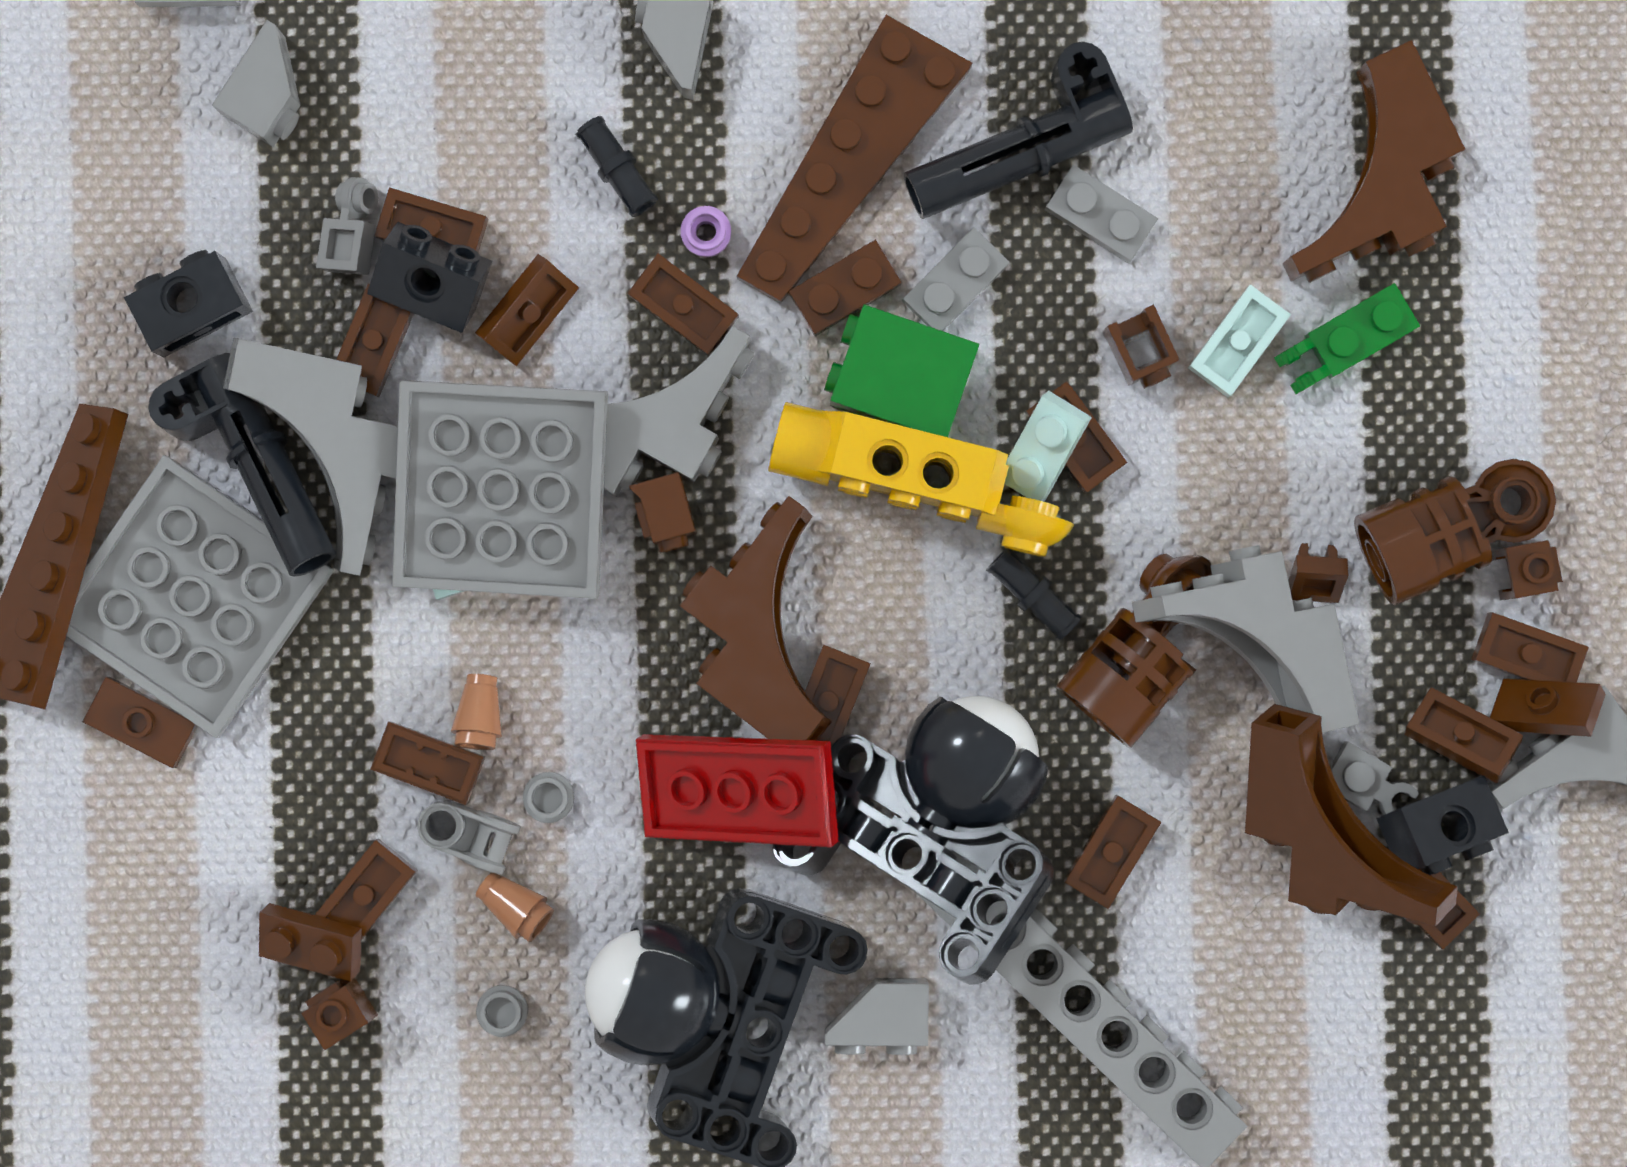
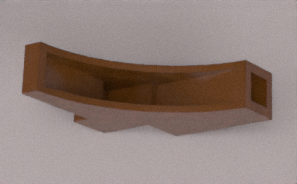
M1412 40L1366 61L1356 72L1362 87L1367 112V146L1361 174L1350 200L1332 226L1311 245L1290 256L1282 263L1291 282L1304 275L1308 283L1316 281L1337 270L1333 261L1348 254H1351L1354 261L1364 258L1382 248L1379 239H1382L1390 256L1405 250L1408 257H1412L1436 245L1437 243L1433 236L1447 227L1422 174H1424L1427 181H1430L1455 168L1452 160L1466 149Z
M790 496L786 498L783 504L776 502L766 512L760 523V527L763 530L751 545L748 542L743 544L734 554L729 564L732 571L727 577L710 565L705 573L699 571L691 578L683 591V596L686 598L680 607L727 642L722 650L715 648L705 658L699 669L702 676L696 683L767 739L818 741L832 721L821 713L800 685L791 666L782 631L781 602L786 570L792 552L803 530L813 517L804 506Z
M1273 704L1251 723L1245 833L1263 838L1265 842L1274 846L1292 847L1288 901L1306 906L1314 913L1332 914L1335 916L1351 901L1365 910H1381L1404 917L1408 922L1415 925H1431L1436 927L1456 905L1458 886L1438 880L1400 859L1372 835L1358 819L1340 791L1328 763L1323 743L1322 716Z

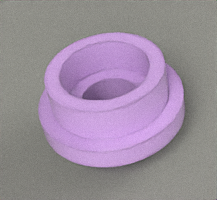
M697 207L691 210L682 221V241L685 247L697 256L712 257L718 255L729 244L731 238L730 222L726 215L715 207ZM703 224H710L716 229V234L713 239L703 241L697 237L698 228Z

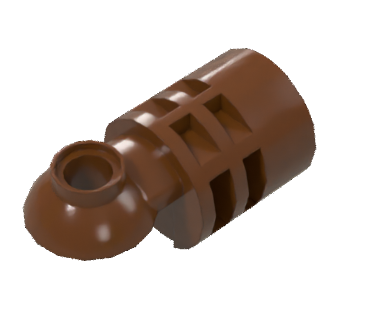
M1509 459L1496 462L1483 471L1475 485L1465 489L1455 477L1448 476L1441 479L1437 484V489L1433 491L1422 487L1413 491L1411 500L1407 502L1397 498L1357 515L1354 519V527L1362 554L1374 580L1385 598L1395 606L1437 588L1440 580L1443 578L1454 581L1463 577L1466 568L1473 566L1477 569H1482L1490 565L1492 562L1490 543L1497 540L1512 543L1527 541L1543 532L1554 516L1556 497L1553 484L1542 469L1529 461ZM1506 488L1513 489L1520 496L1521 507L1515 515L1508 514L1501 506V494Z
M1161 554L1155 557L1144 569L1140 578V589L1146 594L1142 600L1152 598L1151 587L1180 581L1183 592L1194 590L1192 579L1212 575L1210 560L1199 555L1173 558L1168 554ZM1121 608L1106 629L1102 630L1096 637V641L1081 655L1060 680L1056 688L1111 736L1126 747L1132 748L1158 717L1164 705L1174 698L1178 693L1179 687L1197 669L1183 660L1181 657L1184 654L1165 638L1169 631L1179 623L1172 621L1136 622L1134 611L1131 612ZM1125 674L1130 676L1128 680L1123 678Z

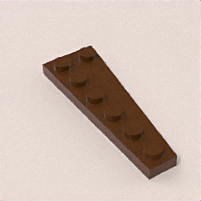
M886 14L737 274V279L781 304L789 294V291L796 286L822 254L829 242L836 237L849 221L859 205L883 179V176L914 141L916 135L967 76L973 63Z
M79 404L0 598V699L46 710L129 415L114 408Z

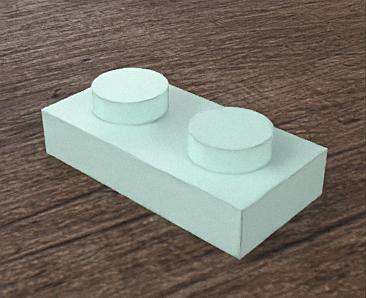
M1249 285L1188 366V369L1229 398L1291 314L1255 287Z
M1050 391L1043 394L1006 461V465L1009 468L1005 484L1027 498L1044 502L1092 417Z

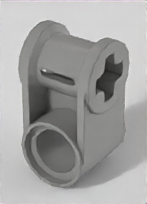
M441 800L434 802L423 810L418 818L417 829L422 841L431 848L456 856L477 868L503 875L505 866L502 864L512 835L519 834L521 826L485 811H477L454 801ZM447 811L454 817L456 830L451 837L441 838L431 831L429 821L433 812ZM492 832H495V837L492 842L491 848L489 850V853H487L486 848L488 842L490 840Z

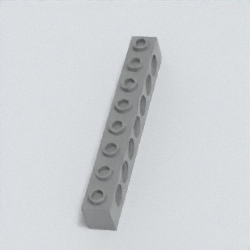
M953 852L957 857V862L977 874L980 869L978 866ZM916 893L952 927L956 920L955 917ZM1005 901L995 902L988 908L986 913L988 925L991 924L995 916L1007 913ZM1035 908L996 971L1200 1167H1210L1248 1127L1237 1116L1243 1107L1221 1086L1213 1093L1200 1080L1206 1071L1185 1051L1178 1057L1170 1052L1162 1044L1169 1036L1148 1015L1139 1022L1126 1009L1132 1000L1110 979L1102 986L1088 972L1095 964L1074 944L1067 950H1064L1051 937L1058 929ZM970 945L974 950L978 952V948L976 945ZM1038 949H1046L1051 951L1054 956L1052 969L1047 974L1040 976L1031 974L1027 969L1029 956ZM1075 985H1084L1091 992L1089 1004L1079 1011H1072L1066 1008L1064 1003L1066 992ZM1112 1021L1124 1022L1128 1029L1126 1039L1117 1046H1108L1102 1042V1031ZM1149 1057H1159L1164 1061L1162 1076L1152 1082L1141 1080L1139 1068L1142 1062ZM1187 1093L1199 1094L1201 1097L1199 1111L1191 1117L1179 1116L1176 1111V1105L1180 1097Z

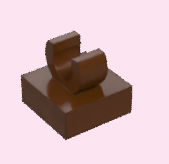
M1302 543L1288 579L1292 600L1312 598L1313 602L1339 603L1349 576L1348 558H1338V552L1334 545H1328L1324 557L1309 556L1308 543Z

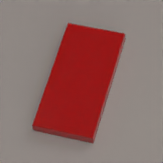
M643 734L636 738L645 837L832 847L839 842L830 741Z

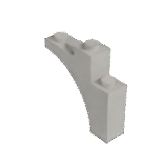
M732 326L712 354L693 372L675 384L639 399L607 404L605 491L616 497L622 488L630 491L629 486L635 484L644 467L643 464L638 462L641 454L646 455L676 473L679 472V475L693 483L699 474L706 477L709 476L722 451L715 447L719 440L718 435L703 426L707 419L713 423L717 421L729 400V396L725 395L723 391L733 375L740 379L754 356V352L748 349L751 343L750 335Z
M233 338L223 389L240 393L270 409L283 419L310 449L325 477L334 507L336 556L334 557L333 567L340 572L360 576L362 564L370 565L374 554L376 537L369 534L373 515L380 516L385 502L386 486L379 485L381 475L396 478L398 426L352 416L353 407L362 406L366 393L367 377L360 376L361 365Z
M1260 545L1229 551L1231 561L1211 565V576L1192 579L1194 590L1183 592L1180 581L1151 587L1152 598L1132 602L1136 622L1172 621L1187 624L1204 630L1222 640L1250 664L1270 691L1276 704L1322 716V733L1359 725L1335 604L1314 607L1312 598L1292 601L1282 551L1261 555Z
M1601 686L1606 695L1591 737L1543 734L1529 745L1532 753L1518 763L1512 759L1498 783L1496 784L1493 781L1488 783L1498 808L1504 809L1522 797L1562 783L1603 780L1627 786V716L1606 686Z

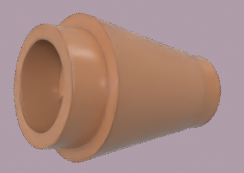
M486 674L467 675V681L451 729V733L455 734V746L474 750L495 749L496 738L502 737L497 677Z
M492 872L484 879L476 892V897L483 901V904L515 939L523 937L528 942H532L548 924L554 912V909L546 904L547 897Z

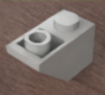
M875 978L825 1028V1045L835 1046V1053L846 1055L866 1053V1046H886V1053L892 1055L917 1054V1046H928L929 983L927 978Z

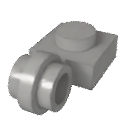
M351 177L345 182L340 183L335 193L336 205L341 211L340 219H323L316 268L327 272L369 275L376 225L362 221L361 218L375 211L378 204V192L376 187L365 178Z

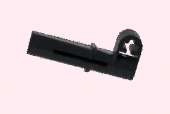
M1087 42L1073 43L1064 49L1051 75L1052 87L1061 108L1035 119L1027 116L1018 118L1017 126L904 172V181L908 194L920 218H928L1034 173L1039 177L1046 176L1053 165L1131 134L1133 132V124L1129 109L1102 50L1094 44ZM1074 64L1078 71L1087 69L1089 72L1085 81H1083L1080 75H1070L1069 72ZM1083 84L1086 91L1099 85L1102 89L1101 92L1077 102L1074 98ZM1062 133L1061 137H1058L1046 143L1036 145L1032 149H1029L1008 159H1005L991 166L983 168L979 171L964 176V173L977 169L981 166H984L993 161L1006 157L1022 149L1025 150L1027 148H1030L1039 142H1042L1044 140H1047Z
M230 353L212 357L158 386L149 399L148 409L150 417L156 425L179 440L192 441L216 429L219 430L229 450L226 458L230 468L238 469L290 576L296 577L308 574L334 559L336 552L284 448L288 443L285 434L275 430L262 404L235 391L223 389ZM197 390H200L208 407L203 412L196 408L199 406L194 394ZM185 403V405L182 407V412L184 415L181 418L177 419L176 417L180 415V410L178 406ZM244 425H247L254 444L257 446L276 484V487L289 511V513L287 514L261 463V458L256 452L244 428Z

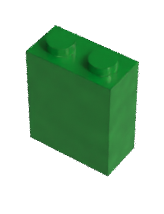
M863 304L859 317L852 314L849 315L840 343L849 345L843 365L833 362L825 384L824 391L833 393L830 406L853 414L948 437L980 344Z

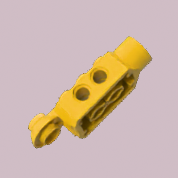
M789 402L784 404L770 458L769 472L825 486L829 485L830 480L839 482V492L862 498L868 497L869 490L889 495L888 504L916 511L919 503L938 507L936 516L952 521L966 523L970 515L978 517L976 529L1003 536L1002 547L1040 557H1046L1048 547L1066 537L1074 526L1072 522L1058 518L1059 507L1047 502L1021 496H1012L1010 506L1000 504L1009 468L1006 465L1008 454L849 412L817 410ZM881 453H890L898 459L900 470L894 475L884 476L874 469L872 464L873 458ZM931 465H938L944 468L949 476V484L941 489L929 486L924 480L923 470Z

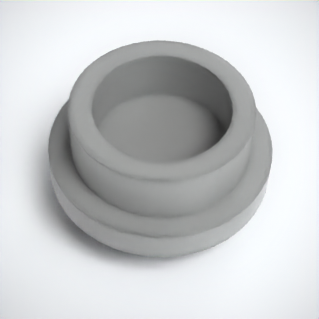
M540 773L531 778L525 786L523 792L524 807L528 814L537 821L543 823L557 822L567 816L573 807L574 791L572 785L564 776L558 773Z
M497 985L491 987L478 1001L476 1008L477 1019L481 1027L493 1036L506 1037L513 1035L526 1022L528 1016L527 1001L523 994L512 986Z

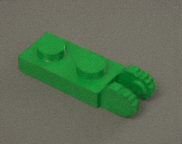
M1393 283L1304 336L1305 340L1277 355L1274 359L1279 367L1283 365L1288 366L1300 359L1302 354L1311 349L1313 350L1322 366L1313 372L1308 371L1295 379L1294 383L1290 386L1294 393L1298 394L1327 376L1331 379L1417 329L1420 327V324L1397 285Z

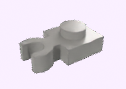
M1344 741L1330 765L1335 781L1345 800L1364 811H1368L1373 800L1378 802L1380 811L1385 815L1395 810L1392 806V799L1395 794L1402 792L1406 796L1415 799L1419 794L1410 784L1403 782L1389 783L1386 781L1393 767L1348 741Z

